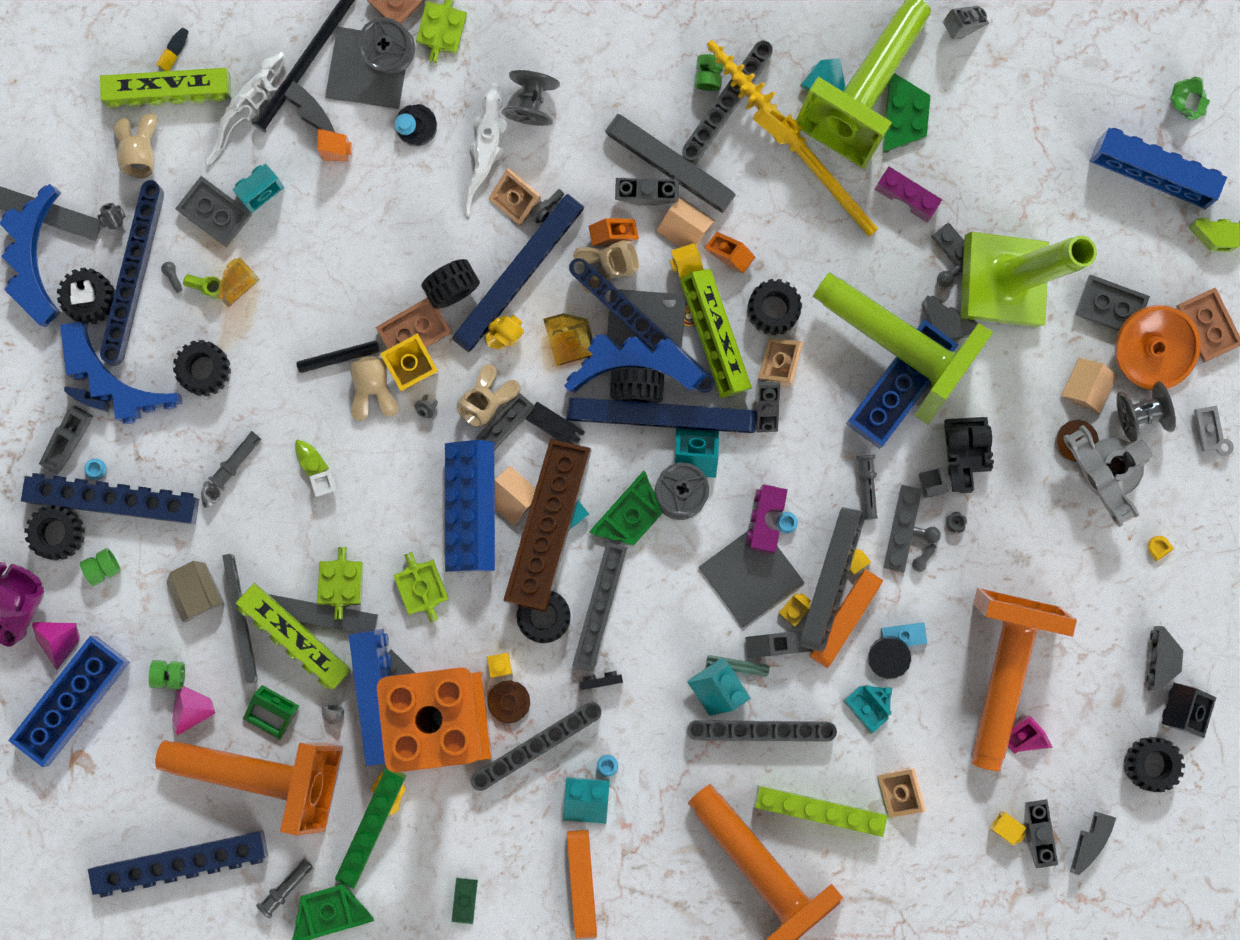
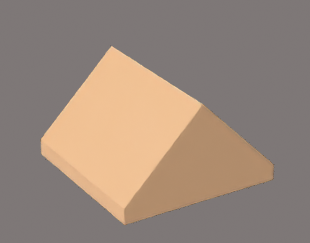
M508 168L488 199L520 226L530 216L533 207L541 201V195Z
M680 197L679 201L675 202L668 210L656 232L679 248L693 243L697 247L715 220Z
M769 338L758 379L767 382H780V385L790 387L803 342Z
M1078 358L1061 396L1100 414L1117 375L1103 363Z
M509 466L494 480L495 510L514 526L530 508L536 488Z
M907 767L878 775L889 818L926 811L914 768Z

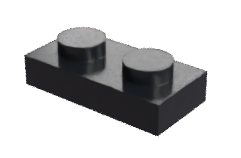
M617 671L606 672L603 678L597 679L595 675L584 676L583 681L579 682L580 691L623 683L622 674L617 675Z

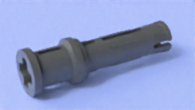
M251 431L226 462H221V467L208 479L224 490V485L232 476L236 475L237 468L262 439Z
M875 455L856 456V460H859L860 473L858 478L862 483L865 520L878 519L874 478L877 476V473L874 471Z
M304 858L276 889H271L269 891L270 894L261 903L256 904V907L270 919L272 913L279 905L285 903L289 893L314 869L313 865Z

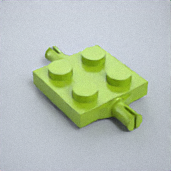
M445 0L444 4L426 1L416 43L426 45L431 49L428 59L430 62L433 59V63H437L439 51L457 54L467 12L453 8V0Z
M338 547L337 560L319 561L317 604L335 607L334 620H343V607L361 605L363 562L346 560L347 547Z
M409 552V556L408 554L404 555L409 567L393 576L408 615L419 611H426L429 621L432 623L439 620L434 608L438 604L449 600L434 559L425 563H416L413 552Z

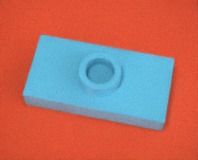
M924 622L881 628L882 638L894 636L903 640L907 646L927 644Z

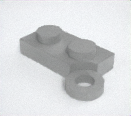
M1217 406L1195 409L1194 414L1202 452L1216 449L1219 455H1230L1234 450V445L1230 440L1223 438ZM1222 444L1228 445L1227 451L1222 450Z

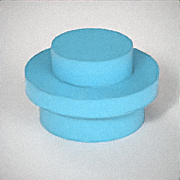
M409 114L399 115L395 120L397 132L402 135L411 134L416 128L415 119Z
M100 459L89 460L84 468L86 476L92 480L103 478L107 470L105 463Z
M784 512L778 516L776 525L779 531L788 534L797 528L798 520L794 514Z
M604 755L597 762V770L601 775L610 777L617 772L618 762L615 757Z

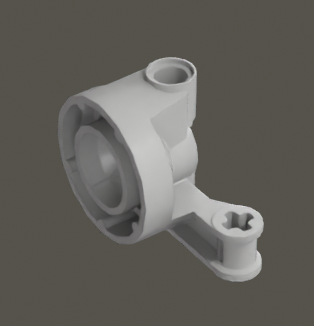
M1083 425L1073 434L1065 435L1064 441L1082 468L1086 484L1093 492L1098 494L1114 523L1121 527L1123 522L1128 519L1138 517L1137 508L1125 494L1131 493L1139 485L1144 475V465L1152 457L1149 446L1142 440L1140 442H1128L1122 438H1107L1094 444L1090 432ZM1115 456L1121 457L1125 463L1126 468L1122 475L1116 474L1113 476L1107 466Z

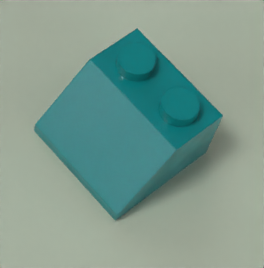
M264 164L253 169L252 174L248 178L239 180L232 190L248 210L253 213L285 187L269 166Z
M677 428L674 464L680 462L690 463L700 468L706 477L716 478L719 456V431Z
M723 657L687 681L709 716L734 711L751 699Z
M566 777L563 820L606 824L610 780Z

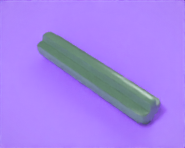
M708 655L706 666L709 667L722 657ZM724 658L733 671L765 677L769 675V665Z

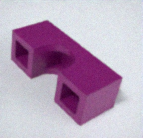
M888 166L874 189L890 200L898 199L910 207L911 213L927 223L943 200Z
M762 484L760 489H756L754 501L757 502L756 510H752L750 522L753 523L752 531L748 530L746 536V543H749L748 549L769 554L776 552L780 531L770 529L765 523V516L771 511L779 513L784 511L788 489Z

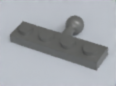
M949 222L931 236L955 264L952 269L942 271L937 276V283L945 288L952 285L956 275L960 272L963 274L964 239Z
M901 485L883 566L884 569L905 572L912 535L923 537L931 544L937 543L941 538V533L936 527H928L927 529L914 527L922 493L920 488Z

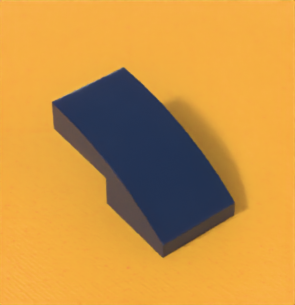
M64 387V391L80 403L109 413L110 404L105 401L90 399L89 391Z

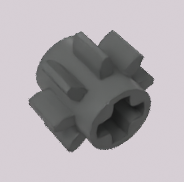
M114 203L103 205L100 208L101 214L97 215L103 228L108 226L109 229L119 228L123 224L122 218L126 217L120 205L115 206Z

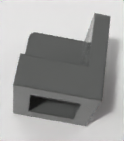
M942 467L919 474L924 498L949 492Z

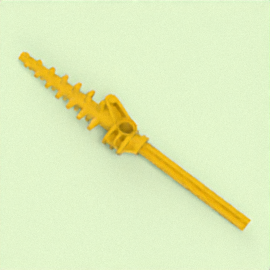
M710 40L706 44L709 47L708 51L713 52L717 58V64L721 63L724 66L723 74H730L733 81L730 85L732 87L737 84L740 86L741 92L738 97L748 96L749 103L745 108L749 110L756 106L758 109L753 115V120L772 134L778 143H787L790 147L789 150L792 153L795 151L868 236L877 231V226L804 143L806 139L800 136V131L803 129L801 125L799 126L797 121L791 118V114L787 117L782 115L777 110V104L770 102L776 93L772 91L768 95L763 94L761 90L765 83L762 82L759 85H754L751 81L755 75L753 73L745 75L742 72L745 66L743 64L736 65L732 61L734 59L733 55H726L723 51V46L719 47L713 40Z

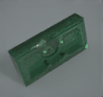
M456 877L451 922L474 923L478 879Z

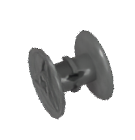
M376 18L365 24L359 33L357 42L359 55L365 64L382 74L393 75L401 73L409 67L414 59L416 49L414 38L402 24L391 18Z
M529 70L511 71L509 78L514 83L522 86V91L518 94V97H520L519 106H508L502 109V115L513 121L533 126H549L553 124L552 118L548 114L539 111L540 104L544 102L542 97L543 91L559 88L560 82L549 75Z
M1162 382L1154 383L1151 400L1141 399L1136 404H1133L1129 396L1123 391L1117 393L1116 406L1118 417L1129 441L1138 440L1140 424H1152L1154 420H1159L1162 427L1168 432L1175 430L1176 416L1169 392Z
M680 462L668 466L661 472L657 479L654 493L664 515L671 519L685 520L694 517L702 510L709 496V484L707 477L700 468L690 463ZM680 488L684 489L683 495H679Z

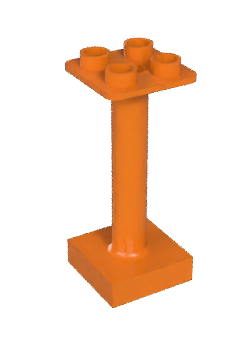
M459 667L388 676L379 680L377 695L385 765L389 771L398 773L469 764L479 760L492 759L482 672L471 673L468 669ZM438 709L443 718L440 729L434 731L430 724V717Z

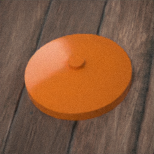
M1152 305L1142 308L1132 314L1118 332L1115 342L1117 365L1122 374L1139 387L1152 390L1154 383L1160 381L1167 389L1171 388L1188 377L1196 366L1201 348L1199 332L1192 319L1176 308L1166 305Z

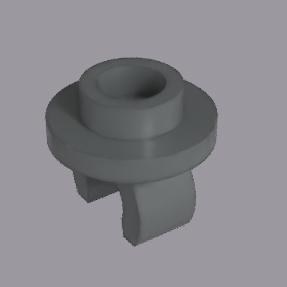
M427 394L423 396L422 400H418L415 403L417 414L423 418H431L438 404L437 400L433 404L427 403Z

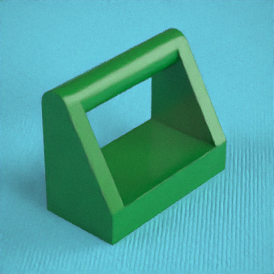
M261 685L254 693L243 716V720L281 740L299 705ZM259 705L284 719L281 729L279 730L252 715L251 713L255 706Z

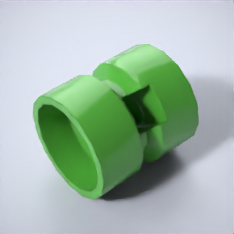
M703 54L697 57L696 69L699 72L695 74V88L705 91H718L721 89L722 76L720 73L723 72L724 66L721 63H716L717 58L715 55Z
M109 548L96 553V559L90 557L80 562L81 570L92 586L103 582L105 576L111 578L121 572L120 566Z
M152 660L149 669L150 688L163 689L167 686L168 689L182 690L185 681L184 662L171 661L167 664L166 661Z

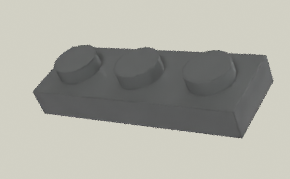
M519 393L475 439L494 442L495 451L536 407Z

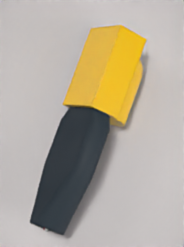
M182 27L172 36L167 49L163 51L156 65L163 71H170L178 57L177 55L180 54L185 46L189 33L187 29Z

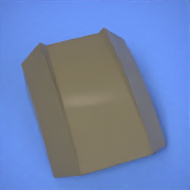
M192 561L170 572L166 583L182 622H188L194 619V617L224 604V600L205 563Z

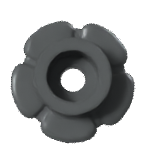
M953 512L951 516L949 515L946 518L948 530L953 533L964 531L967 524L966 517L961 515L960 512Z

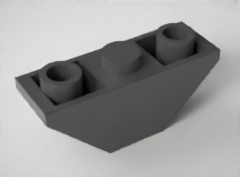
M980 6L952 9L943 20V24L953 40L962 39L989 24L987 14Z
M616 178L615 200L634 205L652 206L678 202L679 180Z
M927 295L922 302L926 320L953 341L968 338L978 323L975 320L961 318L960 311L953 307H946L942 304V300L936 296L930 297Z
M759 382L756 384L757 433L778 432L780 382Z
M1154 626V630L1150 632L1152 651L1148 654L1150 673H1147L1146 685L1149 691H1159L1182 672L1183 649L1164 626Z
M803 631L745 637L748 658L811 652L812 649L801 647L800 640Z
M1048 800L1025 802L1024 825L1026 827L1027 843L1036 868L1058 865Z

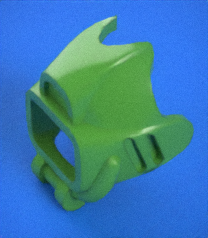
M1199 77L1175 83L1172 95L1170 96L1173 106L1182 115H1185V118L1190 120H1196L1201 115L1205 116L1207 105L1210 103V100L1206 99L1203 80ZM1189 93L1200 96L1196 112L1184 108Z

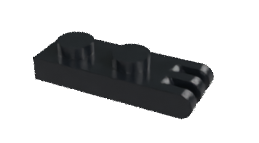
M538 401L534 405L536 408L526 418L528 422L558 441L571 443L570 440L573 439L578 443L581 439L574 434L577 432L583 436L585 434L584 430Z

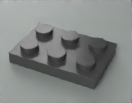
M200 176L175 208L226 248L252 216L251 212L202 176Z
M1090 274L1084 286L1075 315L1119 331L1132 314L1147 306L1150 296Z

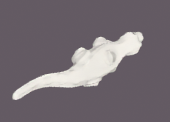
M283 51L278 52L273 57L265 58L254 78L246 82L234 98H232L229 107L226 108V112L220 119V128L217 130L218 138L205 164L213 163L221 154L233 127L243 119L251 121L258 117L260 105L265 100L270 101L278 89L272 87L271 83L274 77L279 74L286 60V54Z
M498 83L490 84L482 100L484 113L474 120L477 134L476 141L470 144V149L475 159V170L465 195L464 214L467 217L470 215L471 202L476 190L489 174L493 163L498 161L504 152L503 147L500 145V138L507 128V123L504 119L499 118L502 97Z

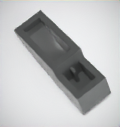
M293 81L284 95L287 101L300 108L297 112L300 119L316 129L335 132L329 118L315 98Z
M76 405L68 408L61 425L56 427L39 465L56 475L59 474L75 451L94 416Z
M1094 811L1089 832L1080 831L1070 869L1071 873L1080 875L1098 857L1111 835L1116 817Z

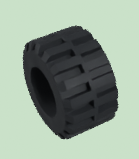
M459 259L432 272L422 282L421 287L433 308L439 309L448 307L467 297L479 286L480 281L468 260Z
M80 268V271L74 269L72 270V275L67 273L64 276L66 280L64 282L61 280L59 283L62 286L61 289H57V294L60 295L57 301L61 304V310L73 320L87 325L89 322L97 324V320L104 321V316L110 314L114 298L113 291L115 289L110 284L111 282L101 273L91 268L89 270ZM89 280L91 286H95L97 290L95 301L87 307H79L78 304H72L70 299L71 283L76 282L78 289L81 290L85 287L84 281Z
M769 279L768 282L765 283L763 281L753 290L748 302L747 313L751 318L750 322L756 325L755 328L758 331L761 329L764 334L772 333V335H777V333L784 334L796 324L801 315L802 302H800V294L796 293L797 289L790 286L791 283L787 281L783 283L782 279H777V281ZM772 296L781 298L787 306L786 314L780 318L769 317L763 311V301Z
M199 340V342L191 341V345L185 344L182 346L183 351L180 352L178 350L176 353L178 358H174L173 361L175 364L173 372L176 374L175 378L180 385L190 393L198 396H210V393H218L219 388L223 389L225 381L228 382L230 379L228 373L231 374V368H229L231 364L225 352L212 342H205L204 340ZM201 357H209L213 362L211 374L202 380L194 379L191 373L193 363Z
M625 367L614 369L611 371L609 397L617 401L659 403L663 401L665 375L657 370Z
M47 505L46 508H39L38 513L33 512L31 514L33 518L32 520H27L26 524H29V527L25 528L24 533L28 534V537H25L26 542L30 543L28 547L30 550L35 551L36 555L51 560L68 559L67 556L76 554L74 551L81 548L79 544L80 541L84 542L85 537H82V533H85V528L81 527L83 522L81 519H78V515L65 507ZM59 520L65 528L64 538L60 543L50 545L45 538L46 528L51 522Z
M552 591L549 605L556 611V621L548 629H539L532 623L531 612L533 609L518 606L516 612L517 624L520 631L528 639L537 643H551L561 638L568 630L571 617L570 609L565 599L557 592Z
M1157 737L1141 738L1139 742L1135 741L1132 744L1133 748L1127 750L1129 756H1125L1124 761H1127V765L1124 767L1129 772L1127 774L1128 778L1133 780L1132 783L1135 786H1139L1140 789L1155 793L1165 792V790L1173 789V785H1178L1180 782L1178 778L1184 775L1181 772V769L1185 768V763L1181 762L1184 759L1183 754H1179L1178 751L1180 749L1177 746H1173V742ZM1158 752L1163 757L1164 769L1159 776L1153 778L1147 774L1144 764L1150 753Z

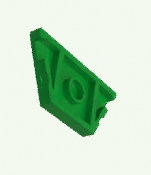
M895 73L889 81L886 119L892 123L884 136L882 153H887L900 146L903 147L911 142L925 139L928 131L931 95Z
M644 470L589 531L590 534L634 546L662 515V511Z
M345 884L336 885L300 896L292 940H311L373 922L374 917Z

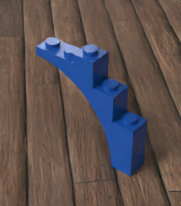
M51 184L43 186L38 191V196L23 206L22 212L15 208L7 210L2 215V220L0 221V225L16 240L15 243L12 242L5 248V253L1 257L19 274L9 279L7 282L8 286L4 290L43 327H47L61 313L43 286L37 261V246L41 226L48 210L61 195V192Z
M75 322L60 325L66 375L74 380H84L88 376L90 395L96 400L108 402L113 397L115 419L122 422V424L135 423V419H142L140 410L143 413L156 411L155 408L164 407L165 410L175 409L177 405L183 404L182 396L178 393H151L122 383L105 368L92 347L86 324Z
M601 334L600 336L596 335L590 341L591 346L588 350L593 356H588L581 363L582 367L577 372L574 371L566 379L568 382L564 386L569 392L576 393L590 380L617 368L642 367L661 371L679 381L688 390L693 391L707 375L668 338L666 340L662 339L655 346L656 350L653 352L639 337H629L622 344L623 348L620 349L607 335Z

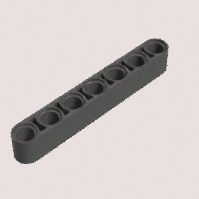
M765 40L757 42L742 63L745 66L742 70L745 75L751 74L746 71L745 68L747 66H753L756 69L753 73L755 77L751 81L753 84L770 61L773 52L772 45ZM760 49H764L767 51L768 54L766 56H761L758 54L757 51ZM732 78L682 149V156L693 164H696L701 159L744 98H739L738 95L741 91L730 85L733 81ZM728 99L732 102V105L726 107L722 104V101ZM717 116L721 121L719 123H712L710 118ZM706 133L709 138L701 140L698 138V134ZM690 149L695 150L697 155L689 157L686 155V151Z
M616 114L605 130V133L610 138L670 179L679 180V185L719 212L724 213L736 196L727 186L624 116Z
M842 507L839 512L801 635V647L823 652L827 645L864 524L865 513L863 511Z
M589 702L494 760L472 775V787L475 790L483 791L597 721L601 716V707L595 702ZM588 706H595L598 709L596 717L590 718L586 715V708ZM569 718H578L580 725L577 729H570L568 727L567 721ZM556 728L560 730L561 738L559 740L553 741L550 739L549 732L551 729ZM532 741H541L543 748L540 752H534L531 749ZM516 751L524 755V761L520 764L512 760V755ZM496 763H502L505 766L504 774L497 775L494 772V765ZM481 774L486 777L487 783L485 786H478L476 784L475 778L477 775Z
M694 720L688 724L687 734L693 740L828 742L836 737L837 728L831 722ZM694 724L702 726L703 731L701 735L693 736L691 734V727ZM716 724H721L724 727V733L717 737L713 734L712 729ZM739 724L744 725L746 729L745 734L741 737L736 736L734 733V728ZM759 725H765L767 728V733L763 737H759L756 734V728ZM781 725L788 727L789 732L785 737L778 735L777 730ZM803 725H807L810 728V734L807 737H802L799 734V729ZM828 725L832 732L829 737L825 738L821 735V729L823 726Z

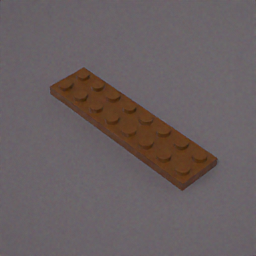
M550 439L503 599L505 603L544 612L547 611L592 452L591 448Z

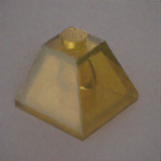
M240 257L237 260H231L226 265L227 269L224 270L218 298L228 308L260 280Z
M565 313L543 319L556 366L593 356L588 350L591 346L590 341L593 339L588 319Z

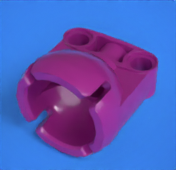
M0 562V644L11 647L26 636L27 628L44 597V587H42V582L36 575L19 565L11 564L6 573L2 575L7 566L5 562Z

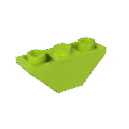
M1197 218L1189 226V229L1209 251L1231 252L1240 245V221L1235 223L1231 222L1230 219L1210 221L1209 218Z

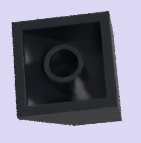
M1174 682L1168 694L1169 699L1166 709H1164L1161 724L1205 738L1217 697L1197 688Z

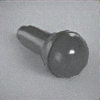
M165 262L161 267L162 273L169 278L173 289L177 293L183 291L176 275V266L172 262Z
M935 544L928 546L921 556L912 561V568L917 572L924 571L927 561L935 552L937 546Z

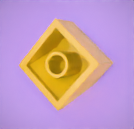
M418 333L380 353L400 392L438 373V369Z

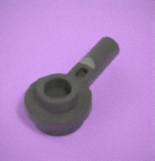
M558 189L548 200L540 201L533 207L530 213L533 222L540 223L547 219L549 209L564 196L562 190Z

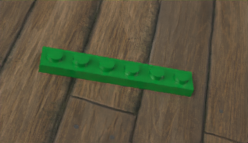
M387 767L385 768L335 880L353 889L356 887L407 775L401 772H391Z

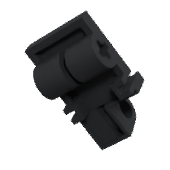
M988 417L945 419L948 462H951L948 467V475L951 478L952 492L972 493L974 491L972 472H987L993 469L994 460H991L993 457V452H991L992 430L991 426L988 425Z

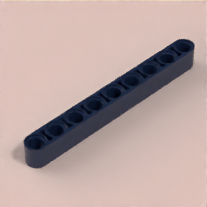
M153 180L145 181L140 189L100 350L101 359L112 366L120 365L124 360L164 199L163 189ZM157 188L155 195L148 196L150 189ZM152 208L149 216H143L144 210ZM143 228H147V233L144 236L139 237V231ZM141 248V255L133 257L134 251ZM131 269H136V275L132 278H129V271ZM127 289H131V296L128 298H124V291ZM126 309V316L122 319H119L118 313L121 310ZM121 330V336L118 339H113L114 332ZM116 350V357L109 360V352Z
M569 194L563 197L452 337L455 343L468 353L477 345L488 331V325L500 316L579 217L585 206Z
M576 258L569 264L570 273L652 349L656 350L652 337L655 334H661L664 340L667 338L672 340L711 380V386L705 389L699 384L696 387L698 391L707 393L713 389L715 385L713 376L585 259ZM577 262H582L585 265V270L582 274H578L574 270V265ZM593 276L599 277L601 281L598 288H593L590 285V279ZM609 290L614 291L617 296L613 303L608 302L605 298ZM629 305L632 308L631 316L625 317L622 315V306ZM640 319L647 321L648 328L646 331L638 330L637 322Z
M568 398L566 420L755 433L756 411Z

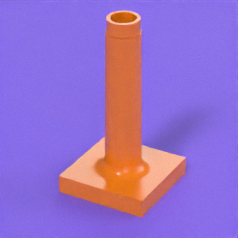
M977 588L973 602L975 607L985 617L1003 621V626L974 744L971 764L986 770L1001 771L1036 634L1039 630H1045L1073 637L1077 619L1060 606Z
M164 740L157 750L155 766L157 770L173 775L286 800L280 832L298 836L326 831L343 746L331 743H299L295 764L292 766L192 744Z
M711 784L700 790L687 803L695 812L697 818L779 918L780 928L766 940H798L844 901V898L833 884H830L815 898L806 896L724 797Z

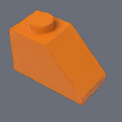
M318 129L317 150L322 160L348 161L349 155H352V142H349L347 136Z
M605 218L588 226L592 246H609L622 240L635 241L639 239L635 219Z
M716 232L705 246V249L717 259L743 274L756 258L742 242L719 232Z

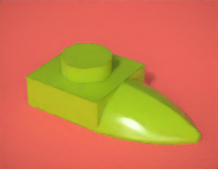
M296 440V455L299 464L308 476L330 469L313 446L307 442Z

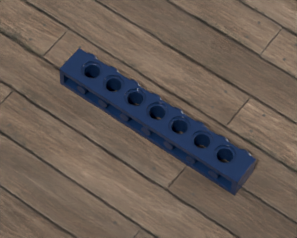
M32 473V477H24L21 502L45 506L57 505L69 509L196 525L200 499L195 498L193 493L181 492V495H172L173 491L160 489L159 493L151 492L152 488L138 486V490H132L130 485L117 484V487H109V483L96 481V485L87 484L88 480L75 478L74 482L66 481V477L61 476L45 479L44 474ZM46 485H50L51 492L45 496L43 489ZM71 487L73 490L72 496L66 498L64 492L67 488ZM92 490L94 497L92 500L87 501L86 493ZM110 493H114V502L108 504L107 496ZM135 495L137 499L136 504L130 507L128 499L130 496ZM156 498L158 500L157 507L150 509V500ZM178 501V510L172 512L170 510L171 503Z
M263 830L92 867L88 869L92 895L99 894L100 898L113 895V891L121 889V893L135 890L134 886L143 885V888L156 886V881L164 880V883L167 884L178 881L177 877L185 875L186 879L198 877L199 872L207 871V874L221 872V867L228 866L229 870L242 867L241 863L250 861V865L263 863V858L269 855ZM240 845H245L248 848V855L246 857L239 854L238 849ZM219 850L226 852L227 858L225 861L218 859L217 853ZM198 854L205 857V864L203 866L198 865L196 862ZM176 859L183 861L184 867L182 870L175 868L174 863ZM154 864H159L162 867L161 875L154 873ZM134 868L138 869L141 873L139 880L132 877V870ZM112 873L118 875V884L111 882L110 876Z

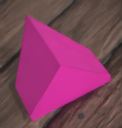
M33 622L32 627L37 642L53 666L58 670L80 639L77 624Z
M183 686L182 690H176L172 721L177 735L215 714L210 698Z
M1024 715L1013 725L1008 747L1014 754L1020 751L1053 748L1046 733L1031 716Z

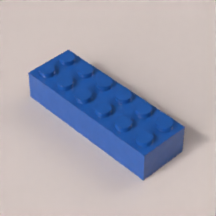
M1108 128L1098 139L1089 162L1205 210L1218 201L1227 176L1222 175V172L1217 169L1202 167L1200 162L1183 159V156L1178 153L1166 152L1159 145H1149L1143 142V139L1137 136L1130 137L1125 135L1122 130L1117 128Z
M925 319L917 328V330L949 351H955L959 345ZM895 357L845 424L880 449L931 381L901 359Z
M470 440L445 443V572L495 571L494 442Z
M377 629L348 635L366 766L385 764L377 684L382 678L390 676L389 668L392 666L390 654L387 655L386 646L389 645L388 634L384 633V629Z
M89 636L8 741L41 767L50 766L129 665L130 661L99 637Z

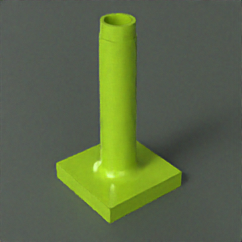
M923 0L904 1L843 91L820 77L816 79L796 118L798 125H801L803 128L802 132L860 168H866L892 123L873 111L872 108L931 15V9Z
M973 231L965 234L961 318L1030 327L1046 325L1047 282L1080 271L1093 264L1097 256L1096 245L1089 237L1084 235L1071 237L1049 245L1048 241Z
M830 272L820 283L813 295V298L821 302L827 309L931 381V391L914 414L915 417L927 425L993 334L991 330L978 323L958 351H949Z

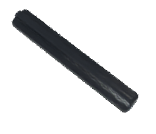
M374 340L296 362L298 371L303 373L377 353L380 349L378 342Z

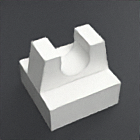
M89 280L84 281L85 288L83 290L78 289L76 282L71 283L70 299L72 304L95 300V290L92 288Z
M331 470L309 476L315 497L337 491Z

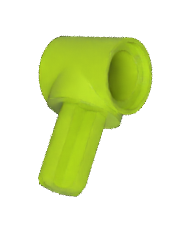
M186 274L183 280L185 287L200 290L202 295L210 296L213 299L222 298L226 292L223 282L214 276L200 278ZM218 283L219 289L216 292H210V286Z

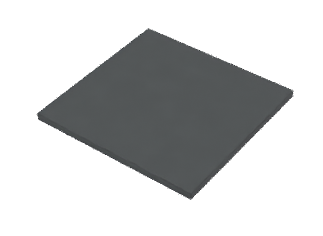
M337 27L325 98L399 109L406 69L401 73L393 75L377 72L365 64L359 55L357 42L361 30Z
M618 289L682 347L686 304L684 294ZM611 290L610 303H613L616 300L617 296L616 293ZM662 300H676V303L673 307L666 308L663 306ZM629 305L622 306V315L625 317L631 316L632 308ZM609 309L607 336L622 349V344L629 337L639 336ZM640 319L637 322L638 330H647L648 323L646 320ZM655 334L652 337L655 345L664 339L661 334ZM641 339L653 352L655 351L643 339Z
M747 532L698 567L742 627H745L804 583L778 546L774 554L748 549L749 543H746Z

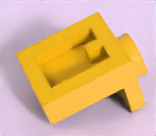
M795 593L778 614L796 627L809 611L811 600L803 593L800 595Z

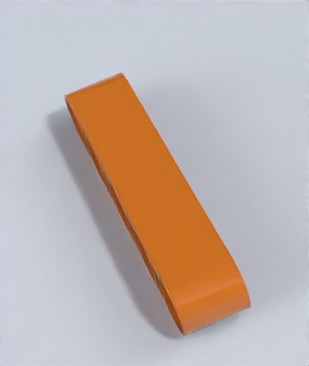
M867 569L862 571L836 612L824 651L812 650L809 655L810 658L825 668L831 665L883 582L881 578Z
M589 830L567 831L575 939L597 937Z

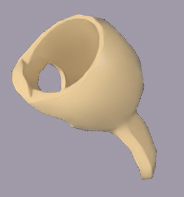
M149 113L142 116L135 136H132L131 124L126 118H121L115 123L114 132L120 142L117 150L118 167L123 173L136 178H147L153 173L154 152L150 139L158 123V118L155 114ZM130 164H142L146 165L147 167L144 169H135L131 167Z
M627 240L618 241L603 249L580 247L574 251L573 255L574 259L582 258L589 263L600 262L602 269L599 272L608 281L612 278L633 275L639 269V260L635 247ZM593 276L590 279L591 287L598 288L601 281L599 277ZM582 285L583 289L586 292L591 293L584 285Z
M366 356L352 362L350 372L356 390L351 409L352 417L358 421L366 419L369 412L370 394L377 395L381 411L385 416H394L398 411V405L387 389V368L383 359Z
M484 365L479 372L476 386L467 391L458 400L457 411L468 424L474 427H482L491 419L499 405L508 402L519 394L521 390L519 383L516 380H509L493 393L489 389L497 376V371L493 365Z

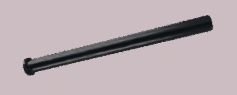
M339 0L255 122H252L257 129L264 133L267 132V126L286 100L285 92L293 81L299 82L355 0Z

